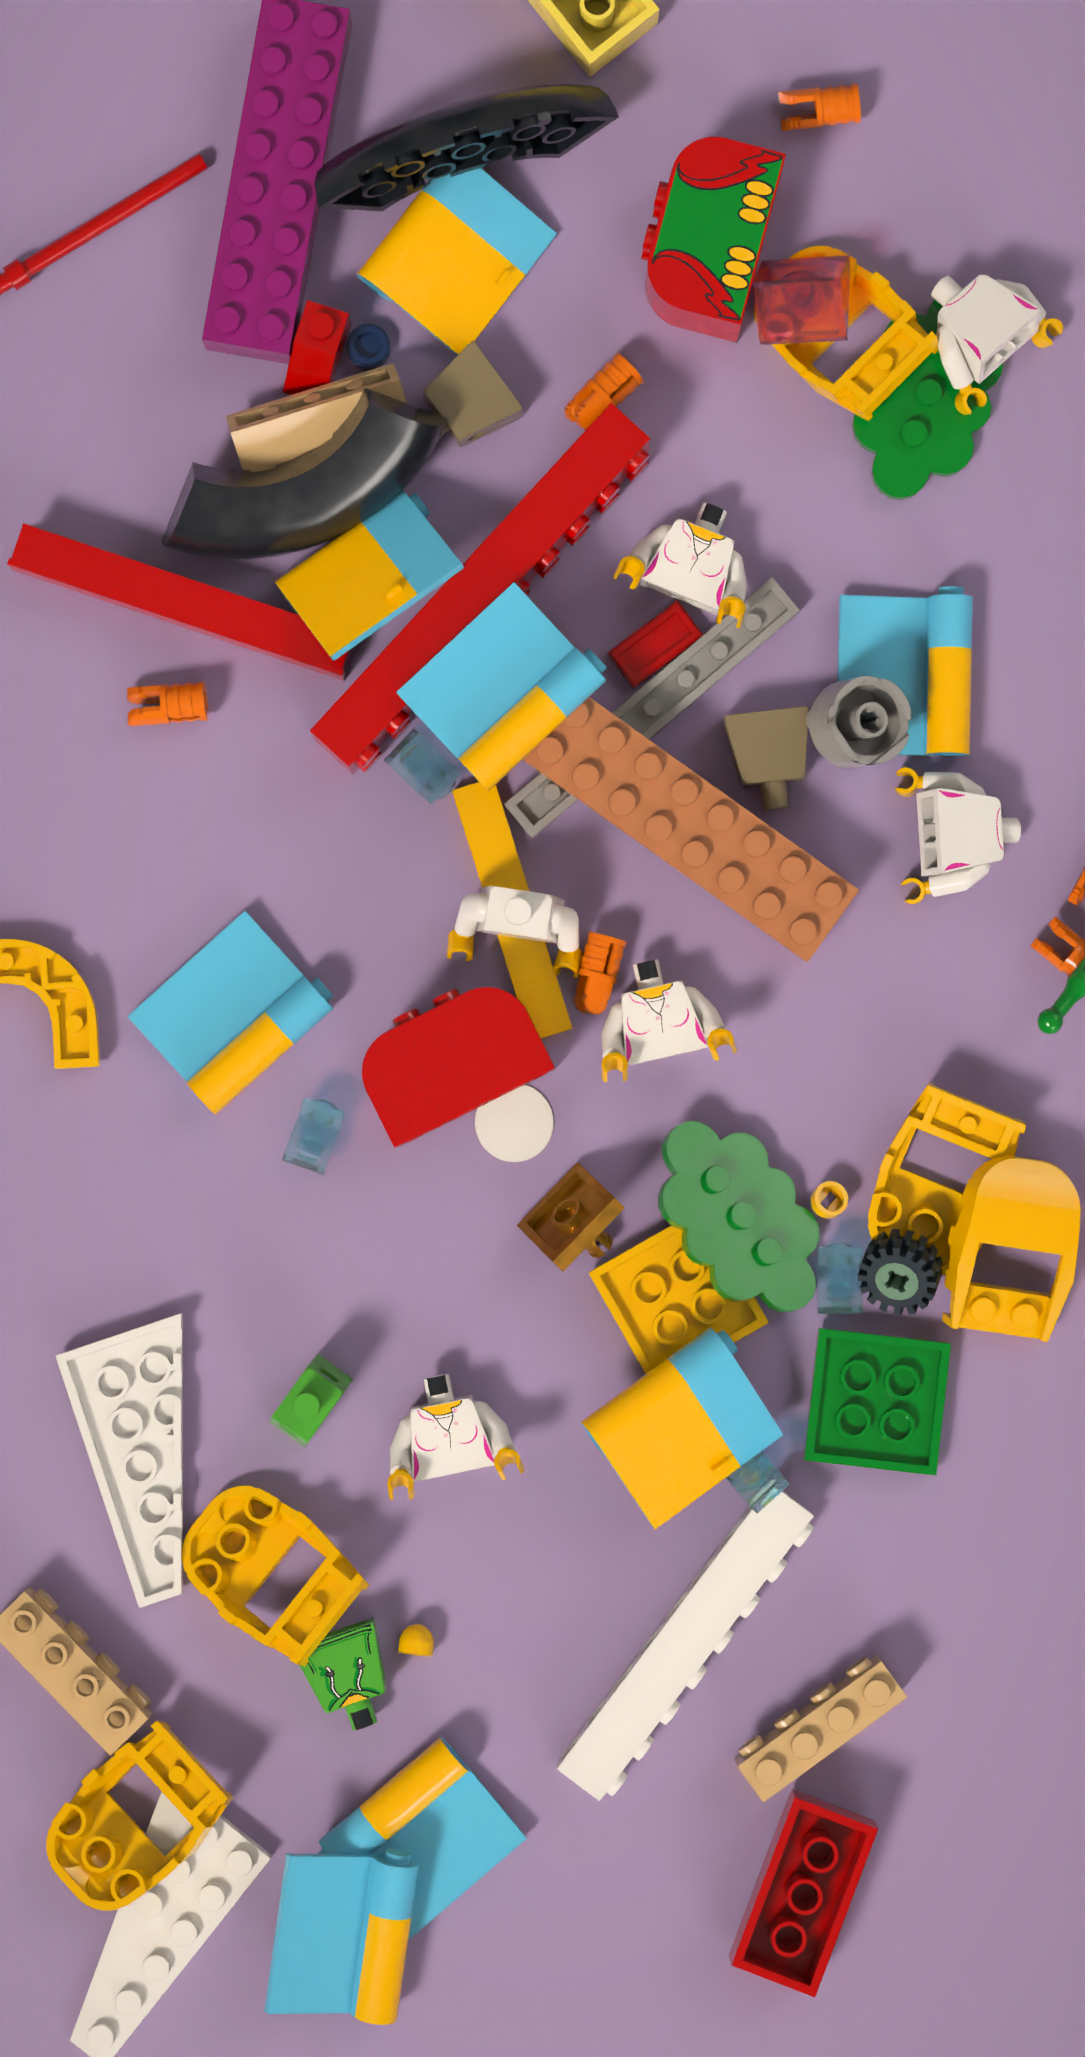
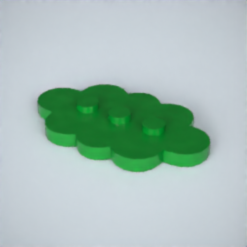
M935 299L930 305L926 316L916 314L918 323L927 334L932 331L936 335L938 313L943 306ZM893 321L889 323L885 331L894 323ZM939 350L936 354L931 353L872 412L873 417L869 421L854 414L852 423L854 438L862 448L876 454L872 464L871 475L874 485L881 494L896 500L912 498L921 491L929 474L947 477L959 473L966 467L973 454L974 443L971 434L984 427L990 417L991 403L987 391L994 387L1000 378L1003 363L980 384L975 380L971 383L973 388L983 390L987 397L985 406L978 407L974 397L971 394L968 396L967 405L971 409V415H963L955 407V398L960 391L952 387L942 365Z
M686 1121L672 1128L665 1136L662 1145L663 1160L672 1176L660 1188L658 1208L663 1218L671 1226L683 1230L682 1247L686 1256L696 1264L709 1267L710 1281L714 1290L725 1299L733 1302L746 1301L759 1295L769 1308L778 1312H793L806 1306L813 1298L816 1289L815 1275L806 1258L816 1249L820 1233L815 1216L808 1209L795 1204L796 1192L792 1179L784 1171L768 1167V1154L764 1145L755 1136L747 1133H733L719 1139L717 1134L708 1125L698 1121Z

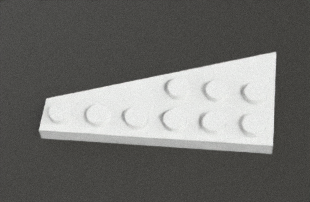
M183 1313L55 1356L139 1608L183 1593Z
M161 1791L146 1835L166 1856L194 1827ZM221 1815L194 1854L138 1900L118 1909L70 2041L90 2057H114L266 1866L272 1855Z

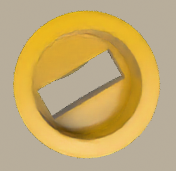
M824 1182L813 1191L810 1199L811 1208L822 1218H835L848 1205L847 1191L837 1182ZM830 1192L835 1196V1199L824 1208L820 1203Z
M421 1624L408 1626L400 1635L398 1653L433 1657L434 1638L430 1630Z

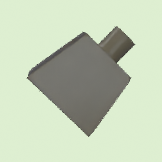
M474 341L468 344L423 391L424 399L432 409L430 412L447 418V424L441 436L449 432L459 447L466 446L523 417V407Z
M808 706L724 715L723 728L741 788L760 786L763 811L789 808L786 783L803 781L805 778L808 732L806 715Z

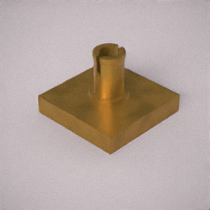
M577 1162L517 1226L561 1271H564L585 1249L593 1258L604 1256L606 1253L595 1244L597 1240L610 1250L613 1238L604 1229L625 1207Z

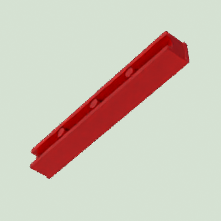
M24 523L22 525L12 558H9L7 563L13 571L343 681L345 680V670L353 648L333 661L298 614Z

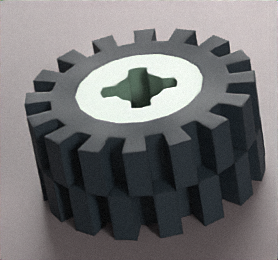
M892 1229L889 1238L885 1231L878 1234L877 1239H872L868 1244L861 1261L858 1281L862 1282L859 1288L862 1294L870 1291L867 1300L872 1305L879 1300L881 1302L879 1309L884 1312L887 1311L888 1306L894 1307V1315H902L905 1307L909 1315L914 1314L918 1306L923 1310L935 1296L943 1271L941 1269L943 1264L942 1258L936 1257L938 1249L934 1244L926 1248L928 1239L921 1235L918 1241L912 1239L914 1231L907 1230L904 1237L900 1236L899 1229Z

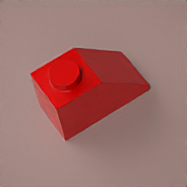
M307 300L292 346L283 388L284 394L293 395L333 382L351 327L349 313Z

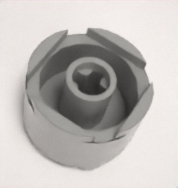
M860 676L830 684L819 693L812 708L806 715V724L810 729V735L815 747L826 760L839 768H857L880 764L893 759L907 744L910 735L907 734L908 720H912L911 708L902 690L893 682L874 676Z

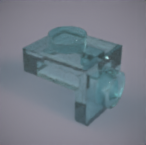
M414 728L384 759L419 796L430 804L436 799L439 800L448 795L455 786V779L461 773Z
M304 1098L282 1161L324 1175L341 1132L345 1112L337 1109L334 1104L326 1100Z
M833 1243L827 1247L818 1248L816 1261L817 1314H862L863 1298L859 1288L862 1281H858L859 1267L863 1258L861 1247H852L846 1243Z
M762 1451L726 1477L757 1514L790 1485Z

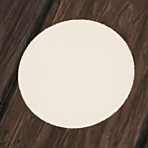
M523 1085L477 1108L475 1115V1130L483 1148L492 1156L507 1162L526 1161L538 1155L548 1144L554 1127L553 1113L549 1103L540 1092L527 1085Z

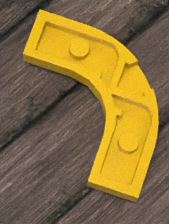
M0 939V984L25 986L38 994L48 1007L53 1030L54 1068L101 1067L97 1010L91 991L80 973L65 958L44 946L24 940Z

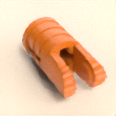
M851 83L850 86L839 85L838 87L830 86L822 89L814 87L779 91L780 103L792 105L813 101L815 113L814 115L788 116L782 119V131L823 127V125L831 126L838 123H861L860 97L857 83Z
M616 353L601 370L594 374L592 379L585 383V386L573 396V399L569 400V403L564 408L565 417L573 423L576 422L577 425L585 430L610 403L617 407L644 380L622 355Z
M205 681L127 688V700L132 702V704L160 703V706L138 707L137 709L133 708V710H130L127 715L129 726L170 724L171 722L181 723L183 721L194 722L196 720L208 721L209 709Z
M1055 916L1048 925L1058 937L1064 939L1073 947L1065 958L1055 951L1048 942L1036 938L1030 947L1059 971L1065 972L1069 976L1085 956V940Z
M588 932V940L584 947L585 952L578 971L579 978L573 1002L575 1003L574 1007H576V1010L582 1013L590 1012V1014L599 1015L606 1010L608 1005L607 1001L610 999L613 984H616L617 973L620 970V962L623 959V951L627 942L611 936Z

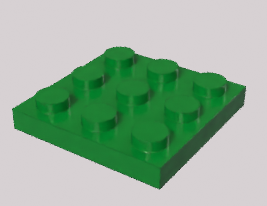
M818 1327L803 1459L806 1461L936 1476L951 1343Z

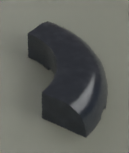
M558 84L531 86L462 100L430 110L388 127L358 142L326 162L316 174L314 185L319 208L382 212L405 197L426 188L425 179H438L448 174L453 177L489 166L490 162L501 160L510 155L513 161L533 158H560L619 117L609 95L598 87L588 85Z
M365 388L358 403L348 418L333 433V437L314 452L311 450L293 460L276 465L274 469L259 472L214 468L192 462L162 538V545L189 554L207 557L255 559L303 551L331 541L379 512L403 491L418 474L433 452L447 424V418Z

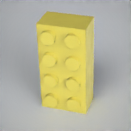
M528 0L589 78L658 24L659 8L653 0Z

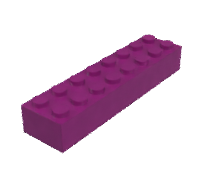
M262 0L202 336L206 350L289 364L294 338L300 323L320 210L314 184L317 171L328 162L352 28L351 13L348 8L301 0Z

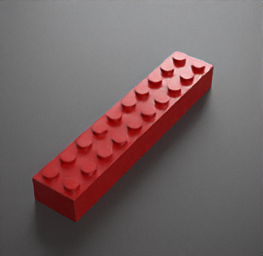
M610 403L462 564L464 569L448 579L310 729L314 740L352 775L359 768L364 773L368 771L382 755L379 746L389 736L396 740L412 722L409 715L412 712L411 708L396 692L513 582L528 597L531 592L529 590L531 586L529 583L537 574L544 579L559 563L560 549L567 542L573 547L589 530L590 526L588 524L591 521L589 518L594 512L598 510L601 514H604L619 497L620 494L617 493L621 488L619 485L626 478L633 482L648 466L649 462L647 460L650 457L648 452L651 438L617 407Z

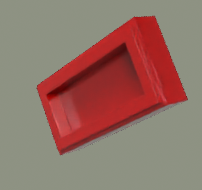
M677 600L607 652V655L634 689L687 650L703 636V633Z

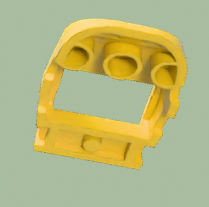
M813 246L792 255L762 285L755 299V321L760 331L785 361L818 394L866 421L873 417L872 412L931 353L936 354L938 351L937 336L932 331L929 334L926 333L918 323L916 312L905 299L902 300L894 292L888 280L877 271L872 274L859 266L855 258L830 246ZM871 304L874 305L894 323L833 383L812 364Z
M928 1082L894 1136L880 1166L877 1184L868 1213V1229L871 1239L874 1240L877 1239L878 1234L884 1231L889 1238L892 1229H899L900 1236L902 1237L905 1236L907 1230L914 1231L912 1239L917 1241L923 1235L928 1239L926 1248L934 1244L938 1249L936 1257L942 1258V1275H945L950 1261L951 1245L948 1244L951 1226H956L963 1207L960 1200L963 1193L900 1167L916 1128L993 1159L1001 1156H1015L1020 1133L1024 1134L1026 1124L1023 1120L1015 1119ZM979 1243L978 1251L982 1247L983 1243Z
M1017 1156L996 1157L978 1167L968 1180L960 1203L963 1204L956 1226H951L948 1238V1244L951 1245L949 1268H946L945 1287L951 1291L950 1313L943 1312L942 1321L954 1329L960 1327L1036 1338L1043 1342H1048L1074 1282L1081 1215L1079 1196L1067 1174L1053 1163ZM979 1243L1060 1255L1055 1281L1051 1285L1049 1293L971 1282Z
M252 1486L232 1487L217 1495L191 1526L182 1546V1564L188 1579L201 1595L206 1596L219 1610L218 1614L228 1623L240 1628L255 1640L288 1656L289 1660L297 1665L306 1666L309 1663L308 1658L362 1589L366 1590L369 1586L336 1545L308 1517L282 1503L268 1492ZM301 1537L326 1557V1559L274 1625L269 1627L250 1611L246 1605Z
M157 1720L151 1725L154 1731L137 1743L128 1742L114 1753L115 1756L101 1767L93 1769L81 1781L83 1785L70 1803L65 1802L48 1830L46 1850L51 1867L73 1894L91 1908L103 1911L117 1910L142 1897L197 1851L233 1799L232 1794L226 1792L170 1730L171 1727L166 1722ZM136 1764L194 1827L166 1856L109 1793Z

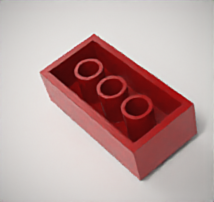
M791 1789L729 1952L731 1966L812 1997L816 1996L878 1832V1827L874 1820Z

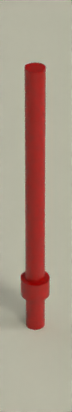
M195 155L25 260L19 262L16 259L4 266L3 270L5 272L0 274V295L13 287L17 291L31 282L30 277L207 170L208 167L201 155Z

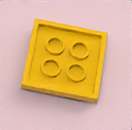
M671 1225L588 1272L645 1374L710 1327L716 1333L723 1329L735 1343L769 1323L755 1297L746 1301L733 1302L718 1294L710 1281L709 1267L696 1264L686 1256L682 1247L683 1230Z

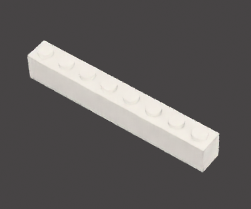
M771 1481L766 1483L559 1758L557 1770L598 1801L602 1799L606 1792L613 1796L627 1778V1774L623 1772L624 1768L633 1757L639 1761L654 1742V1739L649 1735L657 1724L662 1722L666 1725L673 1718L681 1705L676 1699L686 1686L690 1689L696 1687L708 1669L703 1663L713 1650L718 1654L724 1650L734 1635L730 1627L739 1615L746 1619L755 1609L761 1599L756 1593L766 1579L773 1583L788 1563L783 1557L794 1544L799 1548L814 1529V1526L809 1522L814 1515Z

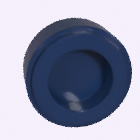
M363 324L353 329L346 343L349 359L356 367L363 370L381 367L390 355L391 347L388 335L382 328L374 324Z

